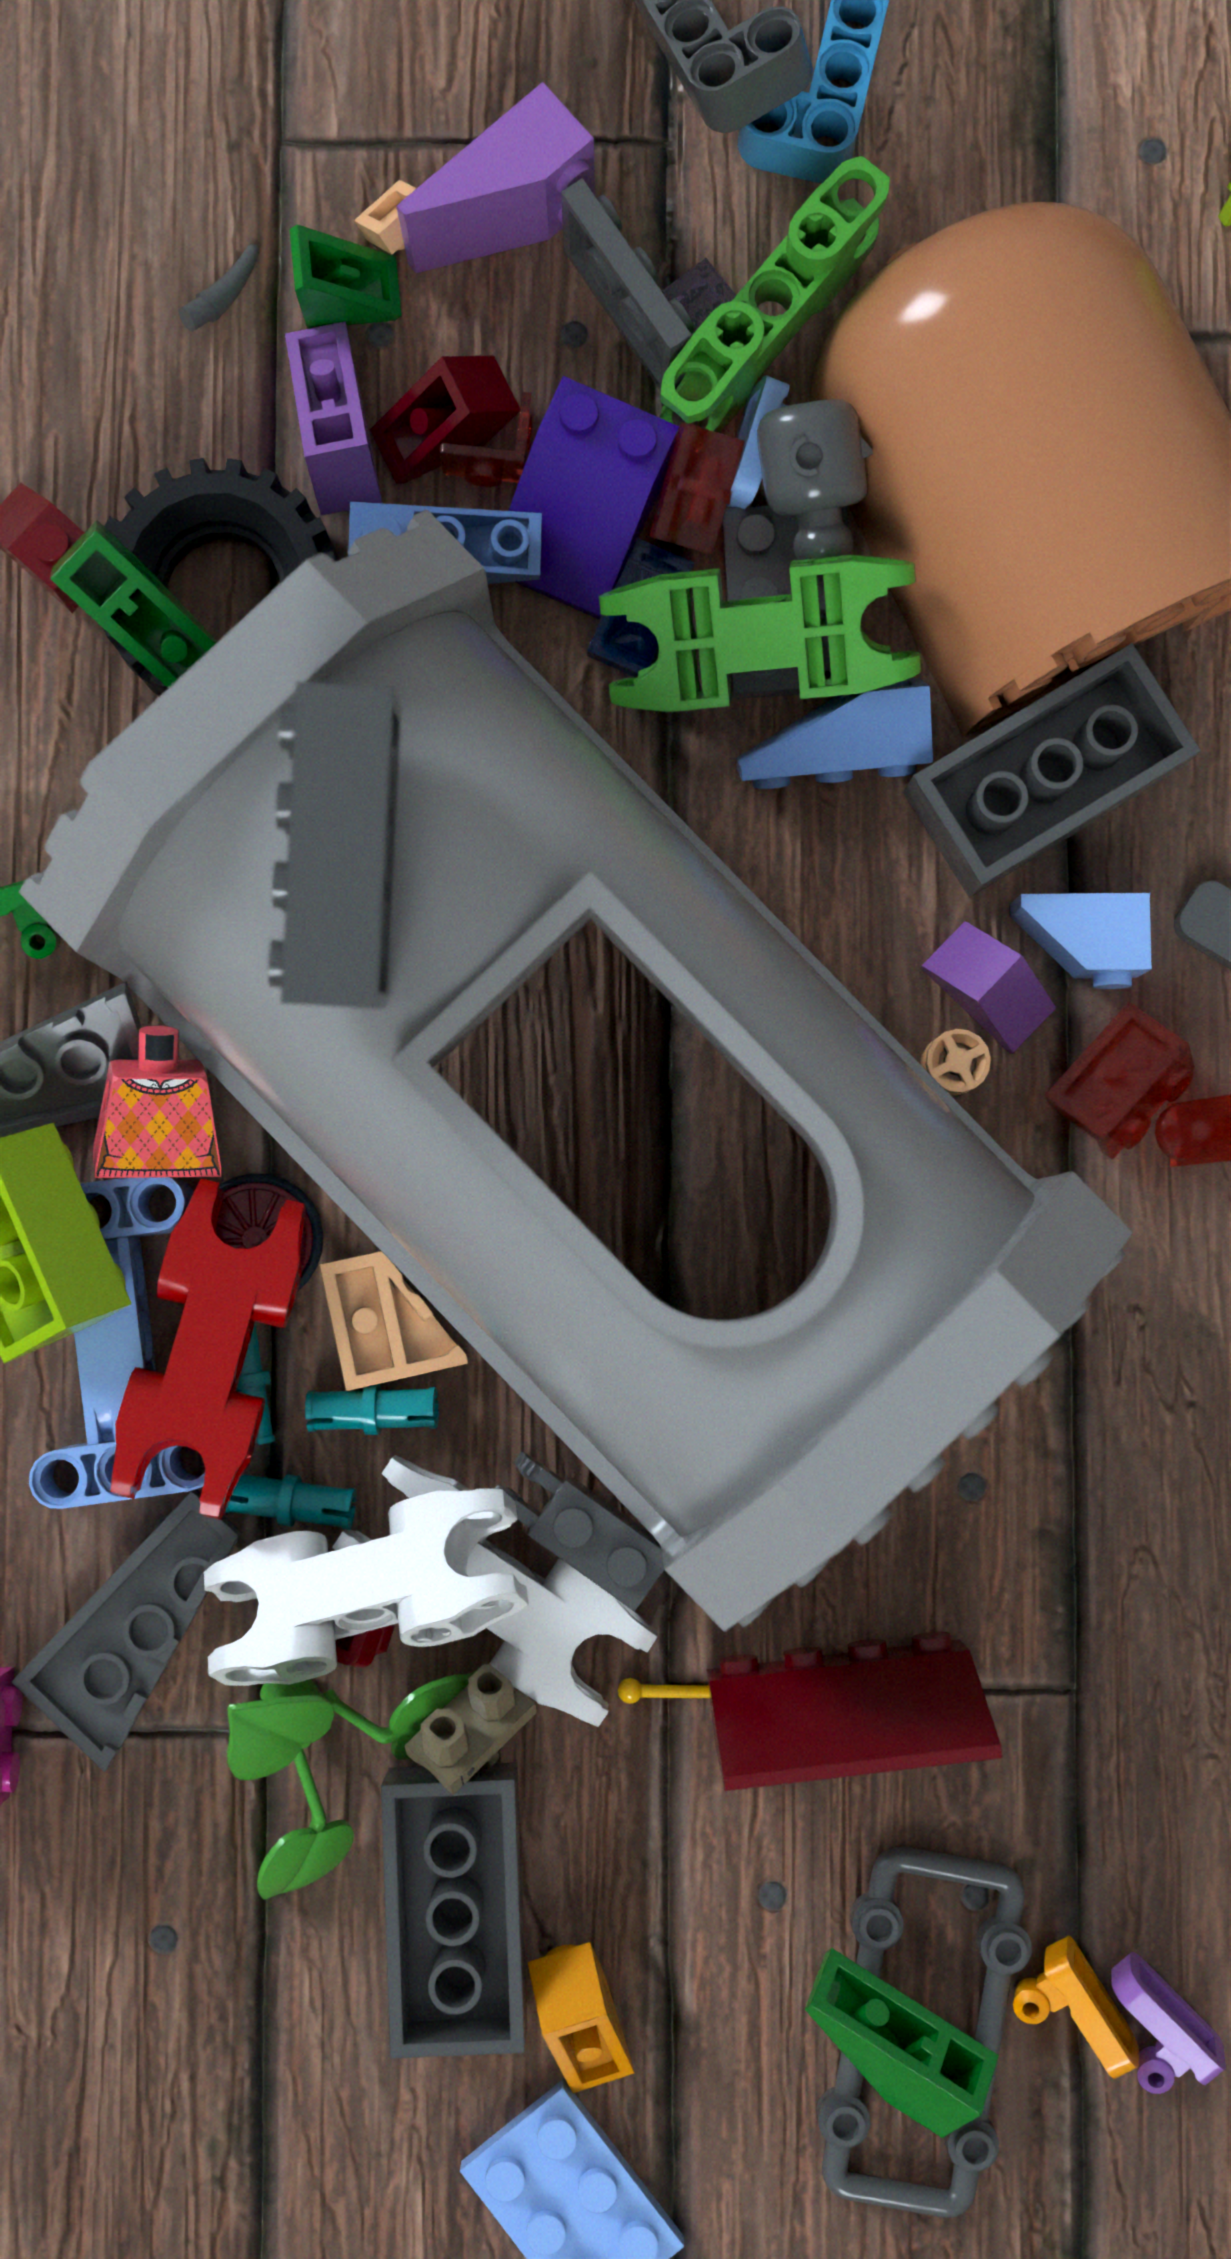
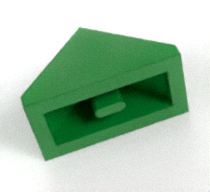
M298 224L289 229L295 292L307 329L344 321L347 326L395 321L402 317L396 256Z

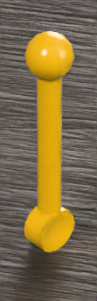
M626 1678L620 1682L617 1689L619 1698L628 1704L635 1703L640 1698L710 1699L708 1685L640 1684L634 1678Z

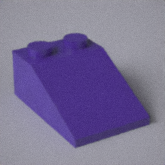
M563 376L536 433L508 510L542 513L540 578L538 580L516 581L515 583L602 620L604 615L600 614L598 596L617 588L677 456L679 426Z

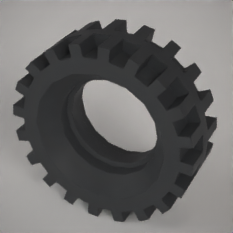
M204 458L189 460L191 474L173 479L166 467L154 473L159 484L158 488L144 497L134 487L124 497L131 508L124 519L119 521L109 516L104 525L166 588L175 566L192 549L213 540L236 539L257 547L274 563L280 576V584L304 561L316 555L326 554L334 562L338 561L327 530L321 518H317L311 511L306 497L297 488L292 492L288 491L281 485L278 475L266 468H263L260 476L248 473L242 460L227 458L225 470H210ZM103 629L107 638L118 650L124 661L135 675H138L147 684L152 692L160 697L168 690L160 680Z

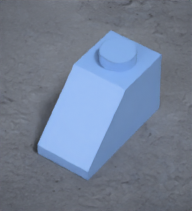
M1150 893L1021 894L1010 904V917L1073 978H1093V988L1120 989L1132 987V978H1137L1152 970Z

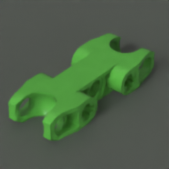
M859 156L842 162L810 195L793 216L789 224L788 235L734 299L721 304L711 312L665 371L660 402L664 405L660 418L673 423L672 418L676 413L687 424L701 421L707 417L709 419L706 428L699 434L685 435L679 432L678 451L684 456L704 450L732 421L746 404L759 377L812 315L820 313L829 306L873 250L879 231L880 219L878 215L884 209L890 177L865 157ZM861 179L871 186L875 196L867 207L863 208L854 198L839 201L837 193L840 186L848 180ZM768 301L776 302L782 305L786 312L778 316H769L761 312L757 306ZM686 373L677 389H675L674 384L678 377Z

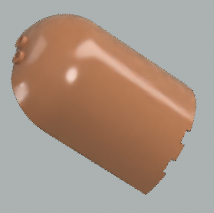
M1027 202L991 209L958 221L919 243L910 244L897 251L890 257L887 265L876 273L843 308L829 329L819 350L811 376L809 402L841 399L850 403L857 412L861 436L873 450V454L864 459L868 484L867 495L860 502L849 505V508L874 557L900 559L915 563L916 582L889 589L963 737L1024 709L1083 673L1088 667L1103 661L1130 643L1136 645L1182 623L1185 631H1188L1231 610V414L1155 266L1134 238L1123 228L1088 209L1064 203Z

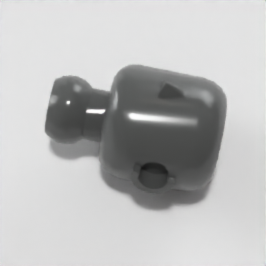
M841 399L805 402L767 412L760 420L757 429V444L764 493L768 505L774 512L783 516L796 515L798 532L793 541V551L796 559L804 560L851 555L854 539L851 530L844 524L842 507L856 504L867 495L868 484L864 459L873 454V450L861 436L857 412L850 403Z

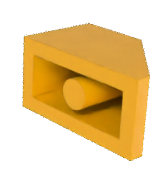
M587 1942L578 1946L572 1944L558 1946L550 1950L546 1956L527 1962L542 2036L572 2093L634 2074L632 2060L606 1976L591 1943Z

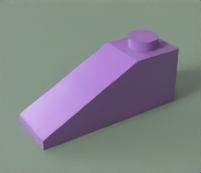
M346 322L285 333L304 457L320 515L350 511V502L382 503Z

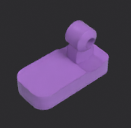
M1131 1952L1111 1969L1112 1988L1117 1998L1158 2040L1155 2046L1146 2047L1139 2053L1137 2078L1140 2085L1146 2091L1154 2094L1168 2091L1174 2083V2077L1182 2076L1190 2068L1194 2072L1195 2078L1203 2085H1207L1226 2069L1224 2046L1218 2034L1141 1956Z

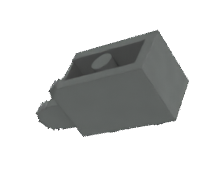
M521 1451L513 1464H515L524 1477L533 1483H538L553 1494L541 1512L525 1502L514 1490L500 1485L496 1486L495 1489H503L515 1501L518 1520L529 1527L527 1535L635 1612L664 1571L660 1544L651 1533L569 1475L562 1479L532 1456Z

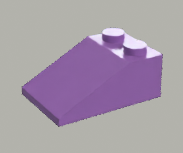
M544 82L539 84L396 205L408 265L415 273L549 240L563 228L561 192L583 178L595 195L594 138Z

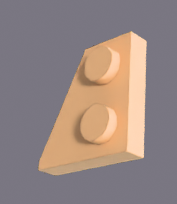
M382 1251L319 1265L345 1391L468 1364L465 1352L459 1345H456L433 1316L432 1311L420 1296L412 1290L403 1279L400 1271Z

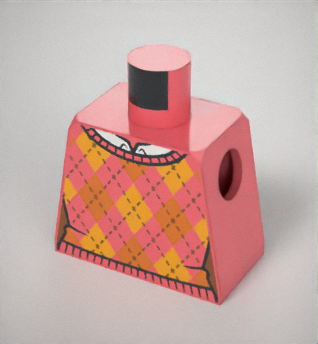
M169 1026L142 1027L139 1029L138 1060L117 1059L110 1061L93 1145L95 1178L221 1177V1163L207 1075L201 1061L178 1060V1029Z

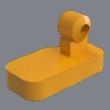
M1067 1936L1047 1946L1044 1960L1045 1972L1037 1975V1978H1025L1016 1985L1013 2000V2009L1016 2016L1027 2024H1039L1048 2017L1049 2011L1056 2012L1069 2005L1071 2017L1107 2073L1113 2079L1138 2068L1139 2047L1136 2038L1071 1936Z

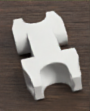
M396 1455L391 1458L381 1473L390 1484L402 1491L408 1498L434 1491L470 1490L453 1478L423 1469ZM345 1530L332 1548L336 1551L372 1541V1539L359 1531ZM488 1536L481 1539L472 1549L467 1560L468 1577L491 1573L514 1574L522 1585H526L529 1605L515 1615L504 1618L487 1627L488 1630L505 1640L489 1664L509 1679L515 1688L537 1703L559 1709L582 1721L599 1727L609 1712V1704L602 1698L601 1694L585 1684L577 1676L572 1664L575 1649L589 1637L597 1634H609L623 1640L637 1650L641 1649L648 1652L658 1637L657 1631L638 1613L632 1611L559 1558L545 1579L488 1541Z
M503 1489L434 1491L403 1500L390 1508L388 1512L390 1536L328 1553V1543L324 1535L312 1531H294L255 1541L243 1550L215 1562L204 1572L205 1591L213 1592L220 1601H232L235 1603L258 1599L259 1606L257 1618L252 1628L241 1639L218 1647L208 1656L209 1676L224 1685L232 1686L268 1683L290 1685L320 1677L335 1670L337 1666L335 1640L399 1623L400 1639L403 1643L418 1647L434 1646L474 1636L488 1626L515 1615L529 1605L526 1585H522L514 1574L491 1573L476 1577H468L467 1560L475 1545L481 1539L511 1527L512 1523L518 1520L515 1501Z

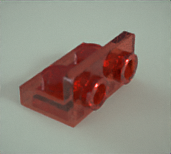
M1128 1002L1050 1088L1045 1097L1050 1106L1096 1139L1102 1153L1110 1159H1114L1123 1148L1127 1150L1132 1149L1144 1138L1151 1126L1152 1121L1150 1118L1166 1100L1172 1103L1187 1090L1193 1080V1070L1195 1068L1190 1046L1179 1036L1131 1002Z

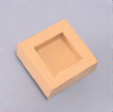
M398 180L354 220L368 242L392 255L397 250L405 249L396 205L417 188Z

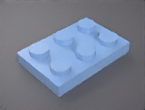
M564 2079L461 2161V2174L526 2259H670L684 2247V2235L576 2094L572 2093Z

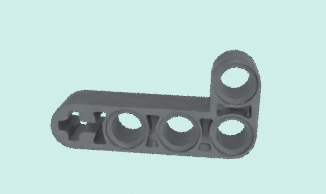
M633 0L704 123L713 131L731 133L745 127L797 96L808 86L812 79L813 67L798 15L791 9L782 6L770 7L728 30L711 0Z

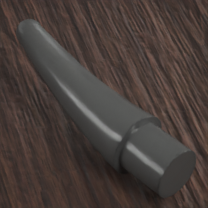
M249 244L240 258L224 276L207 289L197 293L196 299L178 310L182 323L189 331L193 332L209 321L215 322L235 301L245 286L258 258L259 248L257 245Z

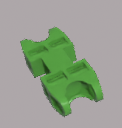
M862 555L790 561L789 566L791 594L723 601L720 568L660 574L598 596L601 615H626L628 622H638L648 627L655 635L659 646L658 660L650 667L638 670V677L621 679L608 684L610 702L626 708L664 712L730 706L732 699L731 673L798 667L800 699L860 694L912 678L922 671L921 653L915 651L891 652L890 645H881L870 640L862 630L861 617L866 607L872 601L888 595L887 588L915 583V563L900 559ZM817 575H823L826 618H821ZM690 588L693 589V599H694L695 620H696V630H697V631H694V627H693V617H692V606H691ZM822 636H828L831 677H825ZM696 649L699 650L702 690L699 687Z

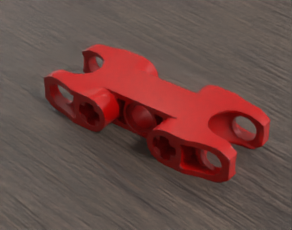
M201 1178L182 1218L171 1232L157 1284L158 1298L185 1304L166 1372L164 1374L135 1367L131 1373L115 1424L116 1449L110 1492L118 1496L134 1499L137 1491L141 1488L146 1469L151 1460L160 1451L173 1446L189 1447L200 1453L205 1465V1479L199 1500V1513L205 1517L221 1520L240 1477L251 1462L265 1408V1398L238 1392V1383L255 1322L286 1328L290 1319L302 1277L301 1249L306 1207L304 1203L286 1199L284 1206L281 1207L276 1226L269 1238L261 1245L249 1249L234 1248L223 1243L216 1234L217 1221L222 1205L221 1196L223 1190L219 1188L220 1183Z

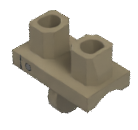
M483 1664L468 1678L469 1684L443 1709H436L420 1724L421 1730L405 1744L407 1756L429 1770L452 1795L480 1768L489 1770L499 1760L497 1751L537 1713L535 1702L515 1688L509 1679L490 1664Z

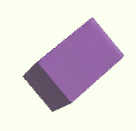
M966 921L920 967L1010 1054L1056 1009L1054 1003L1021 954Z

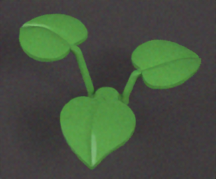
M477 1670L469 1674L446 1676L417 1688L397 1706L389 1720V1727H379L342 1702L333 1689L322 1694L313 1679L290 1685L263 1684L260 1691L262 1700L228 1705L230 1734L227 1762L233 1775L240 1780H254L276 1773L294 1760L312 1815L309 1828L297 1829L285 1834L276 1842L264 1858L257 1878V1890L262 1899L266 1900L277 1894L291 1892L319 1880L339 1865L352 1846L354 1832L346 1820H335L325 1824V1812L303 1750L327 1733L334 1718V1711L379 1743L388 1744L392 1742L391 1752L396 1759H411L407 1756L405 1744L421 1730L420 1724L436 1709H443L469 1684L468 1678Z

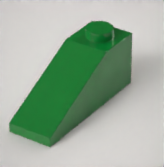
M98 520L89 527L52 567L50 579L168 689L218 643L161 581Z
M830 1948L826 1951L805 2011L888 2104L941 2138L981 2116L999 2055L835 1949Z

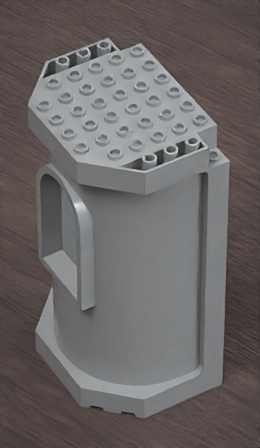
M426 509L413 516L407 526L408 530L403 534L395 536L388 529L381 528L355 539L348 551L349 557L334 562L326 554H319L304 561L88 764L80 779L81 786L88 793L79 811L73 809L61 815L45 843V850L52 857L49 866L42 873H37L27 878L19 893L76 953L117 976L123 982L127 981L128 987L138 995L166 1026L179 1030L180 1041L652 1534L661 1546L664 1569L724 1632L738 1622L742 1627H745L765 1610L773 1597L790 1585L796 1583L799 1587H802L811 1581L825 1567L830 1558L842 1550L852 1539L859 1545H862L877 1534L892 1516V1513L886 1506L906 1486L913 1492H916L929 1483L946 1463V1460L940 1453L960 1433L967 1440L977 1435L999 1412L1000 1408L993 1401L1012 1382L1015 1381L1020 1387H1023L1035 1379L1049 1365L1053 1356L1047 1348L1089 1308L1091 1303L1087 1300V1297L1099 1280L1113 1270L1124 1258L1125 1252L1122 1250V1247L1133 1232L1073 1171L1036 1179L1024 1171L507 641L494 622L485 568ZM296 682L389 687L394 689L401 707L386 1008L373 1009L281 1003L282 987L269 986L268 961L271 940H284L285 911H282L281 908H273L272 904L273 869L275 861H288L289 835H285V830L277 829L276 797L278 783L291 782L293 760L289 759L288 750H281L280 715L283 702L295 703ZM590 919L809 1145L823 1170L830 1196L831 1214L829 1232L822 1255L812 1273L798 1290L786 1300L762 1313L734 1320H710L681 1313L656 1299L434 1070L453 1049Z

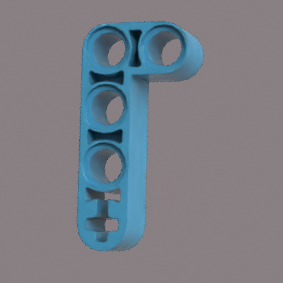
M831 0L809 93L802 91L797 96L739 129L738 150L742 159L748 165L759 170L823 183L842 162L853 157L890 0ZM856 21L863 24L865 28L853 29L846 26L845 23ZM833 79H844L853 86L839 88L830 81ZM771 123L779 130L772 133H764L758 130L755 125ZM822 136L831 137L839 145L825 147L815 139Z

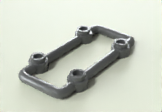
M893 1846L884 1850L877 1857L873 1866L869 1891L854 1901L849 1914L852 1931L860 1943L856 1963L878 1978L881 1975L885 1950L893 1947L900 1940L904 1930L903 1917L894 1900L897 1875L899 1873H908L999 1891L996 1915L986 1919L981 1924L976 1936L977 1949L987 1965L975 2036L976 2041L999 2055L1012 1974L1021 1971L1029 1963L1032 1955L1031 1940L1021 1924L1025 1901V1887L1021 1877L1012 1868L995 1862L908 1846ZM841 2051L836 2085L822 2094L816 2107L819 2129L826 2140L822 2161V2176L826 2186L836 2196L849 2201L941 2218H955L964 2214L974 2201L979 2172L989 2168L996 2161L999 2153V2139L989 2119L997 2064L981 2116L944 2137V2143L954 2163L950 2188L941 2189L848 2171L851 2148L859 2145L869 2132L870 2114L865 2099L860 2094L863 2075Z

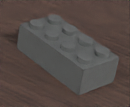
M1130 643L913 775L903 793L966 894L971 898L1179 771L1198 755L1201 750L1133 643Z
M296 682L295 703H282L281 750H288L289 759L293 760L291 782L278 783L276 826L277 829L285 830V835H289L288 861H275L272 904L273 908H281L282 911H285L284 940H271L268 961L269 986L282 987L281 1003L373 1009L386 1008L401 707L393 688Z
M518 1762L495 1763L489 1770L480 1768L454 1795L445 1789L439 1780L423 1766L389 1768L381 1784L390 2059L525 2053L528 2021Z

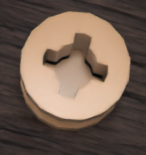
M954 1029L942 1033L926 1046L921 1055L920 1065L951 1096H958L975 1089L984 1082L990 1071L991 1056L988 1046L980 1036L969 1030ZM949 1071L952 1072V1073H954V1074H959V1076H960V1078H961L962 1080H960L957 1075H953V1074L949 1073Z

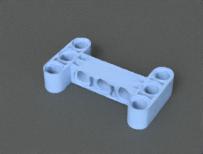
M118 1178L80 1184L88 1202L99 1195L105 1196L110 1202L112 1208L111 1218L108 1224L100 1229L113 1261L119 1266L124 1275L125 1289L132 1304L101 1322L74 1333L87 1443L69 1445L45 1453L34 1462L29 1473V1486L32 1495L37 1501L48 1508L65 1509L131 1499L115 1495L110 1492L116 1449L115 1424L128 1380L135 1367L156 1371L140 1237L171 1233L182 1218L194 1191L185 1181L179 1178ZM167 1186L174 1193L176 1208L167 1220L159 1222L150 1213L148 1207L149 1199L157 1188ZM173 1446L164 1449L151 1460L146 1469L141 1488L137 1491L134 1499L199 1489L203 1487L205 1473L202 1476H195L185 1471L180 1462V1451L183 1446ZM60 1460L72 1463L77 1469L79 1482L73 1493H66L55 1484L53 1478L54 1468Z

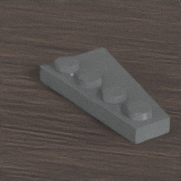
M127 981L0 1042V1138L53 1122L55 1127L99 1118L110 1061L117 1059L138 1060L139 1029L142 1026Z
M197 1489L191 1491L12 1681L39 1710L104 1772L111 1767L208 1595L209 1591H205L204 1572L215 1562L229 1557L242 1534L225 1515H223L221 1520L202 1516L199 1513L201 1493Z

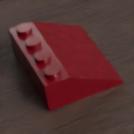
M938 1631L916 1634L912 1636V1645L887 1648L886 1640L883 1639L859 1640L847 1645L848 1653L823 1655L821 1647H799L784 1651V1660L758 1663V1656L754 1654L733 1655L719 1659L720 1668L706 1669L715 1747L725 1791L1003 1758L1001 1743L971 1652L960 1639L951 1640L949 1632Z

